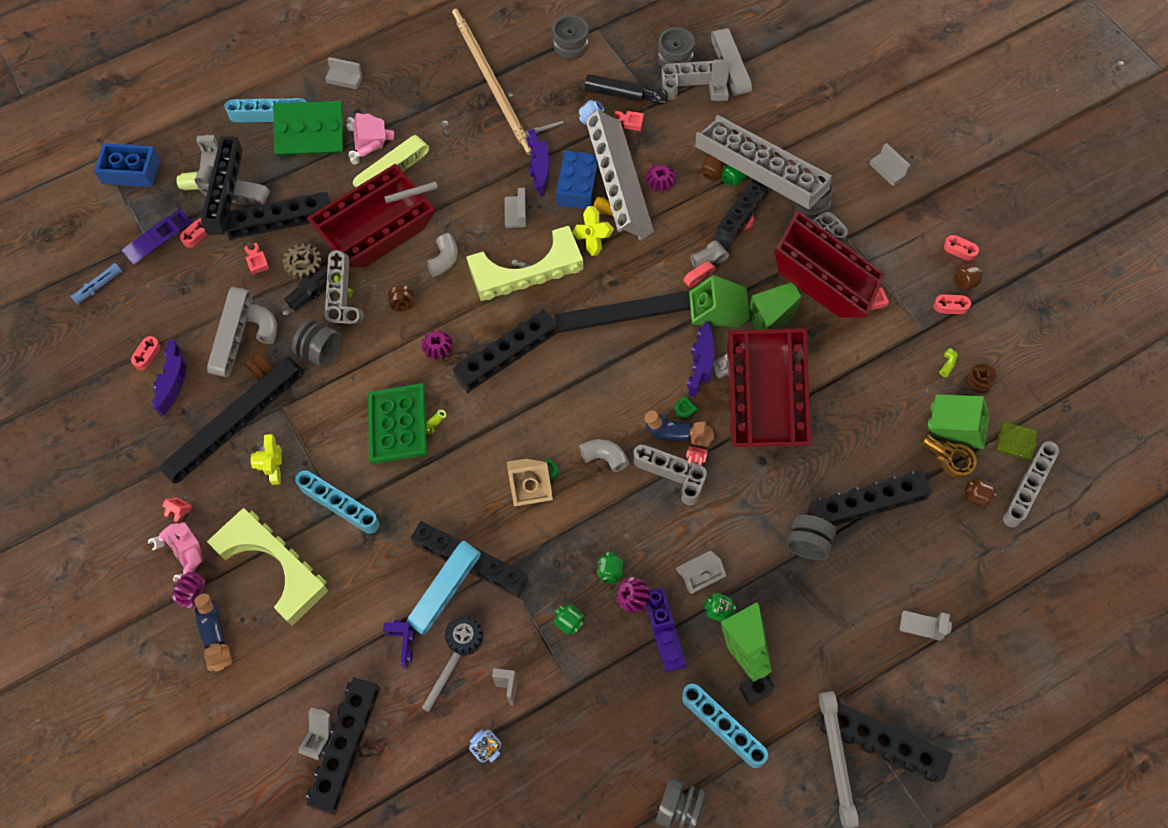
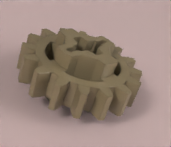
M304 243L301 244V247L294 245L295 249L289 248L290 253H285V259L282 260L283 267L288 276H293L295 280L298 277L301 279L305 276L311 277V274H315L316 270L321 269L320 265L323 264L321 253L318 252L317 247L312 248L311 244L305 247Z

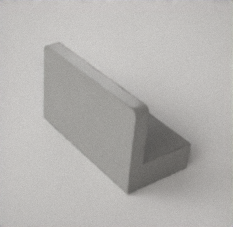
M329 57L327 61L330 69L325 78L326 83L358 89L363 78L360 64Z
M887 143L883 145L881 153L871 159L869 164L892 186L905 179L910 168V164Z
M518 188V196L505 197L506 228L526 227L525 188Z
M708 551L676 568L677 572L683 577L690 594L726 577L721 559L712 551Z
M493 668L492 678L495 686L508 688L507 699L509 705L514 706L518 682L515 671Z

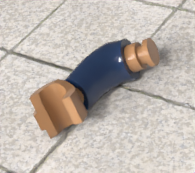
M649 411L644 417L648 431L659 439L689 441L691 437V443L701 448L709 447L711 441L714 440L715 433L713 428L706 426V422H696L692 427L691 423L666 419L662 414H657L655 411Z
M201 594L194 600L197 606L195 608L197 627L205 648L204 657L208 671L215 670L217 672L224 670L226 666L232 664L231 653L224 641L217 603L214 600H210L208 594Z

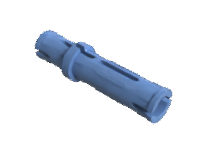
M114 263L91 282L83 284V288L70 297L77 305H80L81 302L89 296H94L97 290L122 273V270Z

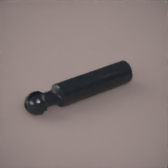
M587 74L584 89L589 92L639 102L649 100L653 101L656 105H663L668 99L667 92L662 88L653 90L646 88L642 84Z

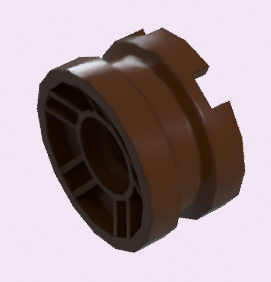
M406 285L391 288L388 291L390 308L399 312L413 308L415 305L413 289Z
M255 353L252 356L253 358L247 360L244 364L260 380L272 368L258 353Z
M987 363L975 364L966 377L968 387L977 393L989 391L997 380L996 370Z

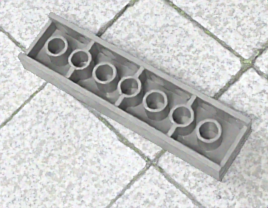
M597 109L594 114L586 119V123L617 231L625 230L637 235L638 239L642 241L651 233L653 234L654 230L621 122ZM592 121L597 123L594 127L592 126Z
M719 115L701 133H696L695 147L807 209H810L831 188L832 175ZM719 122L723 123L725 128L720 127ZM733 129L736 130L739 134H734ZM746 137L751 138L753 143L748 142ZM761 145L766 146L767 149H762ZM775 152L779 153L782 158L776 157ZM789 160L794 161L796 165H791ZM804 168L809 169L811 174L805 173ZM819 176L824 177L826 181L822 183Z

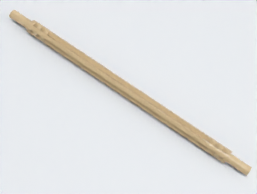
M454 9L452 13L457 21V26L518 142L522 144L527 155H531L530 152L533 150L531 147L528 148L526 142L528 137L466 20L462 18L458 9Z

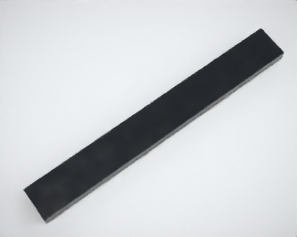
M690 291L555 314L558 333L691 310Z

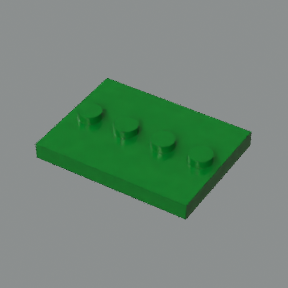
M342 101L273 103L274 154L276 156L344 153Z
M420 383L368 392L369 462L377 464L427 456L424 384Z

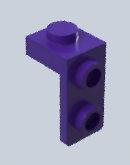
M401 620L384 622L383 631L386 636H403L401 666L403 669H408V663H412L413 657L412 650H410V642H414V630H412L409 623H403Z

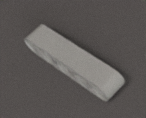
M725 28L712 31L711 40L718 59L730 60L727 81L733 95L738 96L751 93L752 84L730 30Z
M237 287L229 289L208 361L207 371L209 374L222 377L230 376L253 298L251 290Z
M1044 442L1035 453L1003 515V521L1007 526L1017 527L1027 517L1059 454V447L1054 442ZM1020 497L1024 498L1026 502H1023ZM1011 513L1016 514L1018 518L1013 517Z

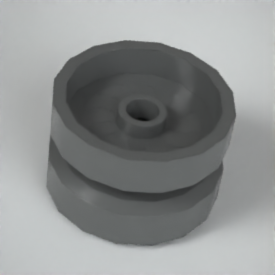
M566 15L557 19L553 24V47L559 56L574 59L582 56L588 50L589 28L583 18L576 15Z
M679 27L669 28L661 33L658 40V62L662 67L665 64L693 62L695 39L692 33Z
M794 516L790 527L792 532L788 534L785 544L787 549L807 559H828L832 548L830 543L833 542L837 531L835 526L816 516Z

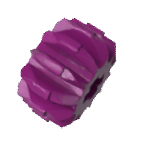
M661 163L658 166L653 164L652 169H648L646 176L649 188H653L654 192L660 190L661 194L663 190L669 191L670 187L674 186L676 179L673 168H668L667 164L662 166Z
M432 329L431 334L425 333V338L421 340L422 352L425 353L427 358L432 357L434 361L437 357L440 360L443 359V356L449 357V351L453 349L452 338L449 337L447 332L442 333L441 329L437 332Z
M184 573L178 579L177 584L174 585L175 589L172 592L173 601L184 608L194 607L195 598L203 594L205 589L203 577L196 573Z
M636 577L624 579L623 584L619 585L620 590L616 592L619 595L616 600L619 602V607L630 613L643 611V606L648 605L647 599L650 598L648 595L650 588L647 587V582Z

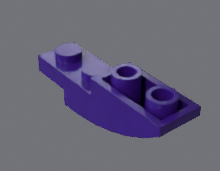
M532 129L528 130V138H526L528 148L531 147L533 150L530 152L531 166L528 167L530 177H534L535 191L538 190L541 197L544 196L549 182V155L546 141L539 142L535 130Z
M180 208L123 248L121 252L134 265L192 222Z
M705 322L703 328H699L696 337L699 339L698 343H694L691 354H694L693 362H695L692 371L695 373L693 377H689L687 387L689 388V395L696 397L701 381L709 384L712 373L714 339L709 322Z
M168 340L167 348L164 350L166 364L163 365V374H157V380L154 382L155 398L152 399V406L160 416H164L175 402L186 375L187 364L182 356H180L181 348L176 340Z
M663 588L651 590L648 592L650 598L647 599L648 605H646V609L665 673L686 668V662L674 628V621Z

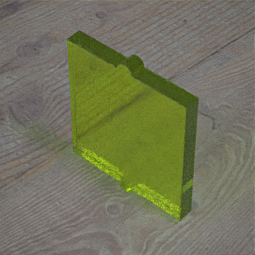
M1003 422L1001 432L998 435L997 451L1031 461L1034 448L1037 446L1035 444L1037 431Z

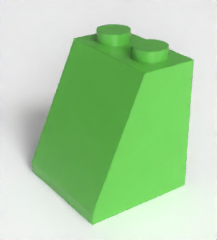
M712 275L689 292L692 324L704 325L705 322H709L710 326L739 327L750 320L747 287Z
M790 282L752 295L749 314L755 329H782L796 316L802 297L800 289Z
M936 395L935 402L931 404L932 418L928 420V430H931L933 438L984 449L990 417L984 396Z
M756 602L721 622L728 650L753 682L764 678L772 672L759 604Z

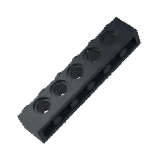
M220 137L201 217V223L206 234L225 235L243 153L238 137Z
M752 179L717 226L714 241L716 240L720 244L731 248L773 189Z
M319 192L279 202L231 210L225 232L229 240L310 224L307 217L330 204L331 200L328 192Z
M545 309L534 313L531 318L525 322H520L513 330L505 332L496 341L488 343L481 351L474 352L470 358L464 362H459L453 368L455 379L469 393L558 334L557 323Z
M912 471L900 478L891 477L883 483L873 482L862 489L856 487L849 490L848 493H835L830 498L824 500L822 498L815 499L810 503L807 511L811 516L822 518L832 525L838 526L927 500L932 491L923 471L917 473ZM902 486L907 487L909 492L904 491ZM883 492H888L891 497L885 496ZM864 497L871 498L873 502H867ZM846 503H852L854 508L848 507ZM827 508L834 509L836 513L828 512Z
M420 521L410 537L415 547L445 562L448 561L454 550L462 542ZM475 548L481 555L469 574L519 598L528 582L527 573Z
M353 677L352 681L347 684L344 703L339 705L337 715H339L337 722L330 729V741L328 745L324 746L322 751V763L320 766H317L314 773L315 782L306 794V805L310 808L336 815L381 689L376 683ZM362 698L361 705L353 707L354 700ZM355 719V723L351 728H345L347 720ZM346 739V747L338 749V743ZM339 761L338 769L330 771L331 763ZM331 782V789L327 793H323V785Z
M837 702V718H842L846 722L845 728L839 726L843 742L851 745L855 743L861 746L863 751L870 754L875 752L889 763L897 762L903 765L902 768L912 773L919 772L928 781L936 783L945 779L952 753ZM821 712L816 726L820 727V731L827 734L824 715ZM858 727H862L866 730V737H861L858 734ZM881 736L887 740L886 747L879 744L878 737ZM899 746H904L907 749L908 756H903L899 752ZM920 755L928 758V766L921 763Z

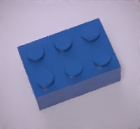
M103 143L94 172L102 184L152 187L160 163V157L154 146Z
M564 151L556 191L557 206L581 209L592 206L599 170L595 154Z

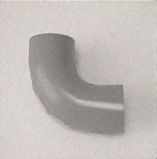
M450 233L443 234L437 238L436 243L440 249V254L427 261L428 269L433 278L450 270L457 260V245Z
M251 304L246 322L258 324L259 329L256 335L258 341L264 344H273L277 336L278 327L275 316L267 308Z
M595 439L578 445L585 463L601 458L609 463L613 472H619L630 464L622 449L609 440Z

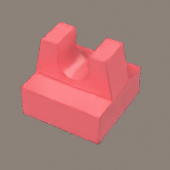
M178 497L165 499L163 507H165L164 515L170 517L175 513L173 520L175 522H181L184 516L190 513L192 505Z

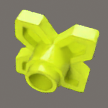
M588 206L583 213L585 225H576L572 234L578 240L586 239V250L591 256H597L602 249L601 239L610 237L614 228L608 222L599 221L598 210L594 206Z
M273 434L264 435L265 450L256 451V453L251 454V466L253 469L263 470L265 475H269L272 485H279L281 482L279 465L282 463V449L279 445H276Z

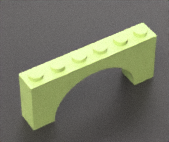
M566 226L553 230V245L550 252L540 262L526 268L508 269L492 263L486 257L484 251L467 256L468 267L480 300H491L499 295H507L512 291L526 289L535 284H543L548 280L559 279L564 275L575 274L583 270V258L570 227Z
M243 508L207 542L225 561L237 553L250 550L262 551L278 559L284 570L285 587L280 600L274 608L293 626L328 592L325 587L327 582L319 574L315 577L311 573L313 569L305 561L301 563L298 560L299 555L293 549L288 551L284 547L286 543L279 536L276 538L272 536L271 533L273 531L265 523L261 525L258 522L260 518L253 511L248 513Z

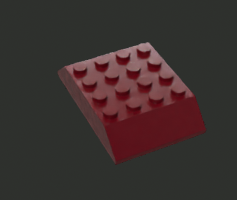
M395 163L307 217V220L332 251L338 250L348 255L349 267H366L422 232L436 209L422 193L386 204L385 196L416 187Z
M796 210L774 250L779 274L839 318H866L885 273L803 213Z
M807 328L728 331V398L732 447L811 445Z

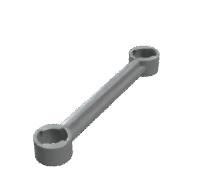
M833 691L819 693V704L825 719L840 802V820L843 828H855L859 826L855 805L853 804L837 718L838 706L836 696Z

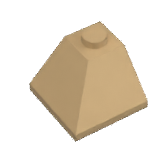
M531 459L507 462L514 507L553 500L547 462Z

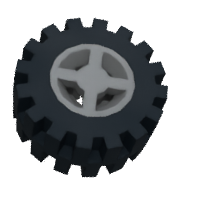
M458 616V619H452V623H448V628L445 629V640L452 652L459 655L467 656L469 653L470 655L474 654L473 652L477 651L483 643L482 628L473 617Z

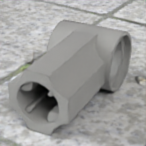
M715 240L706 249L691 255L690 259L694 268H697L706 261H710L712 264H720L727 260L729 253L722 244Z

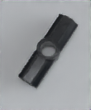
M324 265L311 277L305 276L302 278L298 288L284 298L292 310H298L308 300H314L321 295L323 288L327 285L328 265Z

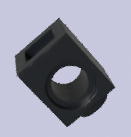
M766 676L755 682L750 678L742 682L738 689L750 707L770 696L774 691V685L770 677ZM752 685H761L763 692H755Z

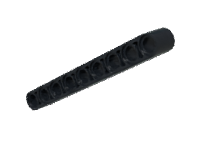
M291 357L282 360L165 460L160 466V471L174 484L182 481L299 380L304 373V369Z

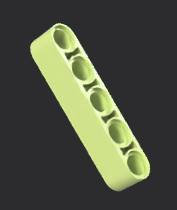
M417 135L411 136L357 175L353 180L354 187H358L395 163L402 171H405L428 153L429 146Z

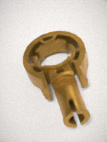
M929 434L923 440L924 442L921 445L936 453L937 458L935 460L941 463L943 470L949 476L959 479L965 478L975 470L977 459L969 447L963 444H952L949 441L942 444ZM954 454H959L963 458L968 457L965 460V468H962L960 471L952 462Z

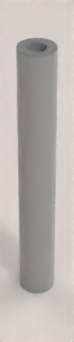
M432 182L385 196L386 204L438 189L437 183Z
M455 652L452 654L422 709L427 712L430 711L461 655Z

